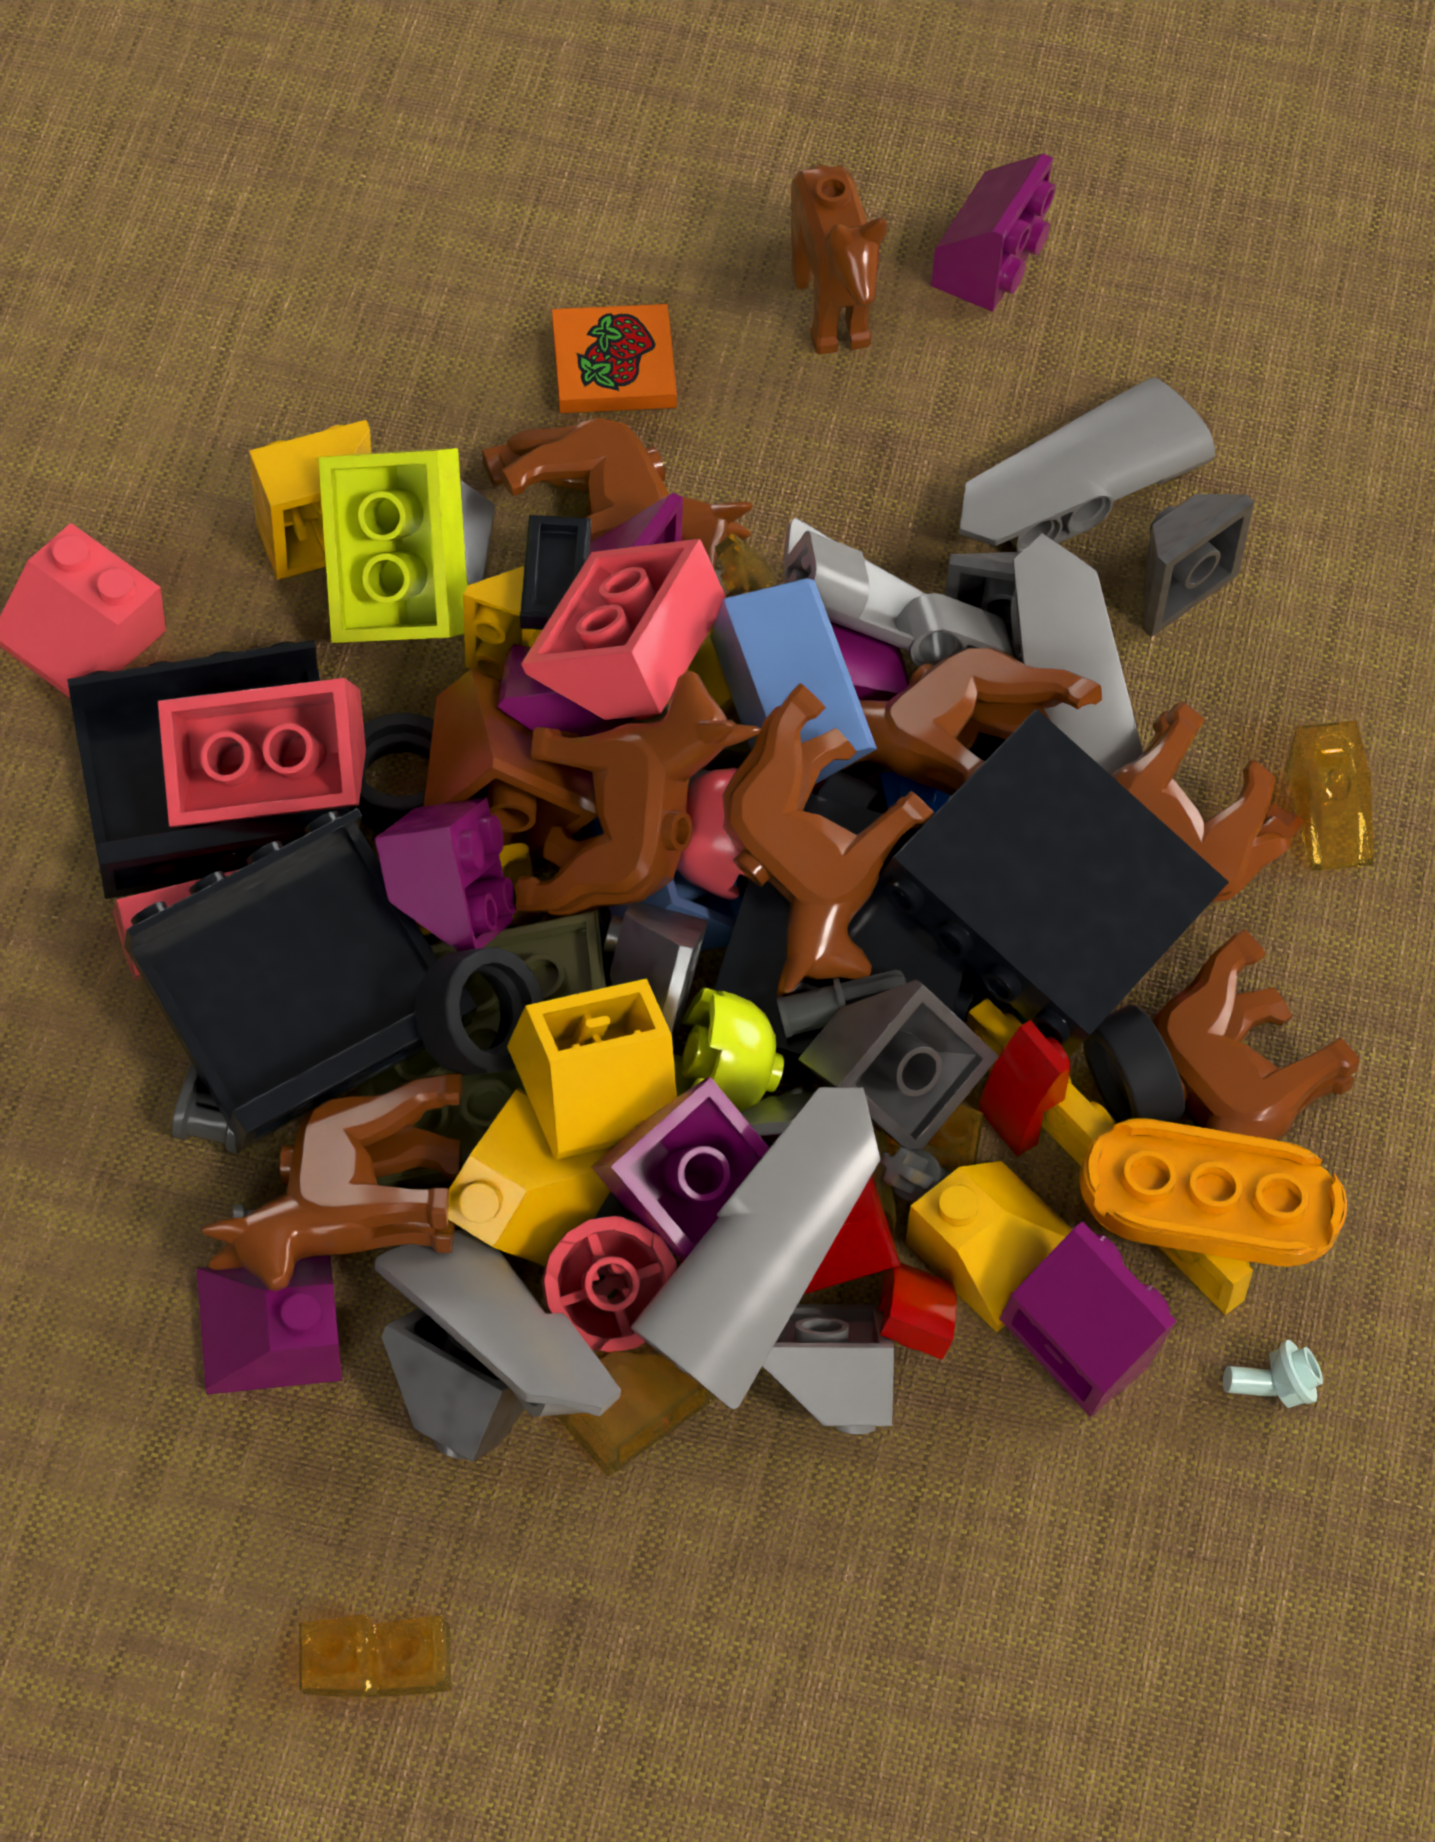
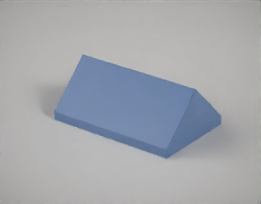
M806 578L723 599L710 638L742 725H754L761 728L771 711L780 706L788 694L799 683H802L826 708L817 718L806 722L800 731L801 743L837 728L857 751L850 760H833L821 769L815 784L877 749L815 580ZM758 735L748 739L750 749H752Z

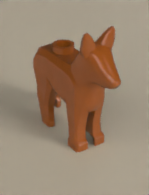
M812 164L809 170H802L796 173L791 183L792 274L797 289L808 288L813 275L814 319L810 335L815 352L820 355L838 352L837 328L842 307H846L845 321L850 333V349L866 348L871 344L872 336L868 325L870 305L875 299L879 247L887 230V224L883 218L867 222L851 173L842 165L828 167L823 164Z
M596 418L573 426L524 430L511 436L506 445L482 450V463L492 484L495 486L503 483L512 496L523 493L529 485L542 480L557 486L588 491V517L586 518H591L590 543L670 494L663 483L665 480V469L658 450L654 446L645 449L641 440L625 423ZM683 497L681 541L701 539L713 569H715L717 559L724 550L726 543L744 540L751 536V532L733 521L749 512L753 507L752 503L728 502L713 505Z
M965 648L941 660L935 666L931 664L920 666L913 673L908 686L889 701L859 700L877 749L855 762L869 760L878 763L899 776L952 796L985 762L969 751L976 742L979 732L1007 739L1036 708L1050 720L1044 710L1045 708L1055 707L1061 703L1071 705L1077 710L1091 703L1096 705L1102 700L1101 685L1065 669L1038 668L1023 664L994 648Z
M688 671L678 677L671 694L668 712L660 721L624 724L612 730L585 737H579L577 733L560 731L559 729L536 727L533 730L532 759L550 761L593 772L596 810L604 833L583 841H577L572 839L566 828L552 826L545 841L543 858L561 867V869L549 881H541L532 876H520L517 883L515 902L517 911L530 913L548 912L551 915L567 916L584 913L603 906L628 905L644 901L648 896L654 895L673 880L681 852L689 846L692 839V820L689 814L686 813L689 778L705 767L725 747L738 744L758 735L761 732V728L754 725H737L734 721L727 720L724 711L710 696L700 676L692 671Z
M799 683L788 694L783 703L774 708L765 719L751 752L734 773L722 794L724 809L723 828L739 852L733 859L734 863L756 885L762 887L769 881L790 902L786 938V960L776 989L778 997L791 993L803 977L815 980L836 977L855 980L871 975L872 965L863 950L850 939L847 930L848 925L872 894L879 879V871L900 837L909 829H917L923 826L935 814L912 791L905 797L902 796L886 812L857 835L821 815L804 812L803 809L821 769L833 760H850L857 751L837 728L801 743L800 731L806 722L817 718L826 708L802 683Z
M1179 702L1172 706L1169 712L1166 710L1157 717L1153 723L1155 734L1146 750L1134 762L1119 767L1110 775L1229 881L1212 900V902H1225L1240 892L1265 865L1287 851L1291 845V837L1299 830L1304 820L1298 815L1278 807L1275 803L1270 804L1276 778L1260 763L1251 760L1243 769L1244 786L1237 800L1204 822L1198 809L1173 779L1188 747L1205 722L1204 718L1187 704Z
M1243 929L1233 935L1209 957L1190 985L1162 1008L1154 1018L1153 1024L1158 1029L1169 1049L1179 1073L1184 1092L1185 1109L1200 1127L1279 1141L1292 1127L1295 1118L1309 1104L1331 1092L1342 1095L1350 1090L1354 1082V1078L1351 1075L1357 1072L1360 1060L1342 1038H1337L1309 1056L1279 1069L1249 1046L1241 1043L1253 1027L1266 1022L1281 1026L1292 1018V1014L1284 999L1274 987L1235 994L1236 976L1247 965L1255 964L1265 956L1263 948L1247 930Z
M448 1073L413 1079L388 1092L371 1096L331 1098L308 1111L296 1132L295 1144L282 1145L280 1173L282 1184L288 1185L287 1193L263 1205L246 1217L220 1220L201 1228V1232L206 1236L228 1243L211 1258L208 1264L209 1268L225 1270L244 1267L257 1276L269 1290L279 1291L286 1288L294 1274L296 1262L310 1256L349 1254L375 1248L408 1244L432 1246L437 1253H452L455 1229L454 1222H448L449 1188H434L430 1190L405 1189L378 1185L376 1179L416 1167L436 1169L448 1180L456 1179L462 1169L461 1141L413 1127L412 1125L421 1119L426 1110L442 1108L445 1105H460L461 1095H463L464 1090L462 1073Z

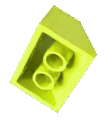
M458 448L318 457L331 643L450 638L464 634L463 594L467 588Z

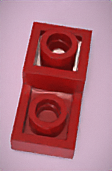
M1031 1020L1018 1028L999 1056L986 1082L979 1105V1111L1017 1157L1038 1145L1043 1114L1065 1100L1071 1068L1069 1058L1061 1044L1051 1036L1045 1038Z
M900 1262V1266L886 1269L877 1309L884 1312L880 1335L894 1340L909 1349L919 1350L943 1360L954 1338L957 1310L954 1285L952 1282Z

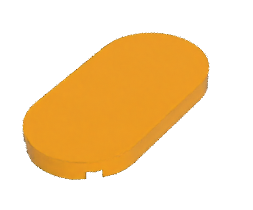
M1128 1119L1115 1124L1111 1131L1104 1133L1101 1137L1100 1133L1090 1143L1080 1170V1191L1088 1210L1101 1225L1112 1233L1138 1243L1272 1266H1299L1320 1258L1335 1243L1347 1213L1346 1193L1335 1173L1331 1177L1329 1172L1321 1166L1323 1160L1304 1147L1278 1140L1155 1119Z

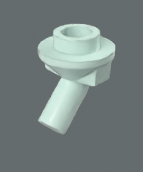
M1291 1340L1281 1342L1277 1350L1269 1353L1270 1370L1227 1366L1224 1371L1223 1388L1226 1393L1256 1396L1278 1395L1287 1408L1303 1403L1312 1404L1316 1402V1387L1323 1384L1322 1372L1313 1353L1307 1347L1298 1349Z

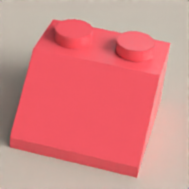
M72 523L67 525L28 559L0 615V647L69 698L67 679L86 676L96 671L114 672L123 670L166 631L161 587Z

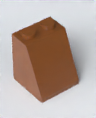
M470 669L436 697L424 807L487 797L490 814L498 817L502 827L503 846L516 843L526 844L529 847L531 863L533 864L543 857L545 841L552 826L566 828L570 835H573L598 816L591 771L550 761L532 759L533 731L497 707L501 682L490 675Z

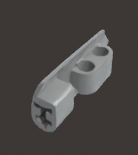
M1148 378L966 482L959 534L993 546L1009 540L1018 553H1021L1040 534H1044L1059 544L1097 526L1110 513L1113 501L1156 483L1159 485L1212 462L1215 457L1212 436L1200 416L1175 390L1157 378Z
M794 518L788 525L784 551V584L806 578L815 580L830 622L908 650L912 661L917 667L924 664L935 666L941 660L965 648H994L1016 659L1007 625L997 615L942 594H926L864 559L862 551L834 541L798 518Z
M1040 534L1012 561L1015 590L1011 598V627L1015 658L1019 662L1033 667L1065 669L1101 685L1102 700L1096 705L1091 703L1077 710L1071 705L1061 703L1044 710L1053 724L1111 774L1119 767L1134 762L1143 753L1098 573L1073 553L1044 534Z
M819 1087L720 1209L717 1213L719 1218L630 1327L656 1351L696 1383L702 1384L730 1409H736L741 1404L880 1161L864 1088Z
M456 1230L452 1253H437L432 1246L408 1244L393 1248L377 1257L374 1266L375 1271L429 1315L513 1391L525 1410L532 1417L589 1413L600 1416L620 1398L621 1388L569 1318L563 1313L546 1314L499 1249L491 1247L466 1230Z

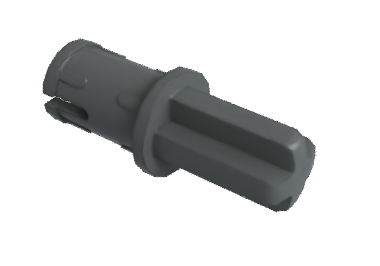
M896 969L840 983L839 977L832 978L834 985L785 997H776L786 1039L793 1037L792 1035L824 1028L840 1008L906 984L904 974L901 970Z
M900 1147L894 1156L884 1152L878 1163L887 1168L883 1181L892 1186L894 1192L902 1199L916 1202L951 1174L949 1169L940 1166L941 1164L938 1163V1160L932 1154L921 1149Z

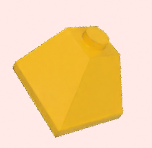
M517 1088L471 1152L449 1188L448 1220L493 1248L546 1266L548 1256L564 1234L589 1219H594L610 1194L611 1190L591 1166L613 1146L555 1160L527 1093Z
M1002 1161L958 1167L910 1206L905 1244L940 1278L952 1282L956 1293L997 1333L1005 1326L999 1318L1011 1294L1073 1229Z

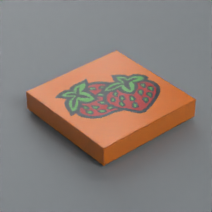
M668 304L552 309L559 413L677 408V387Z

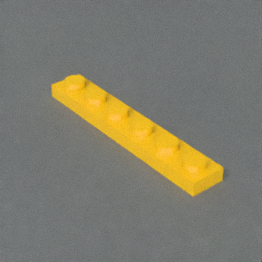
M988 998L968 1011L966 1023L999 1056L1022 1025L1012 1014H1003ZM996 1060V1061L993 1063V1065L988 1069V1071H989L990 1073H991V1071H992L994 1065L996 1064L997 1060ZM1069 1076L1065 1100L1044 1112L1041 1126L1082 1166L1090 1143L1100 1133L1101 1137L1104 1133L1111 1131L1115 1124L1110 1114L1102 1105L1094 1101L1089 1102L1072 1085ZM1158 1246L1224 1315L1245 1301L1253 1274L1249 1261Z

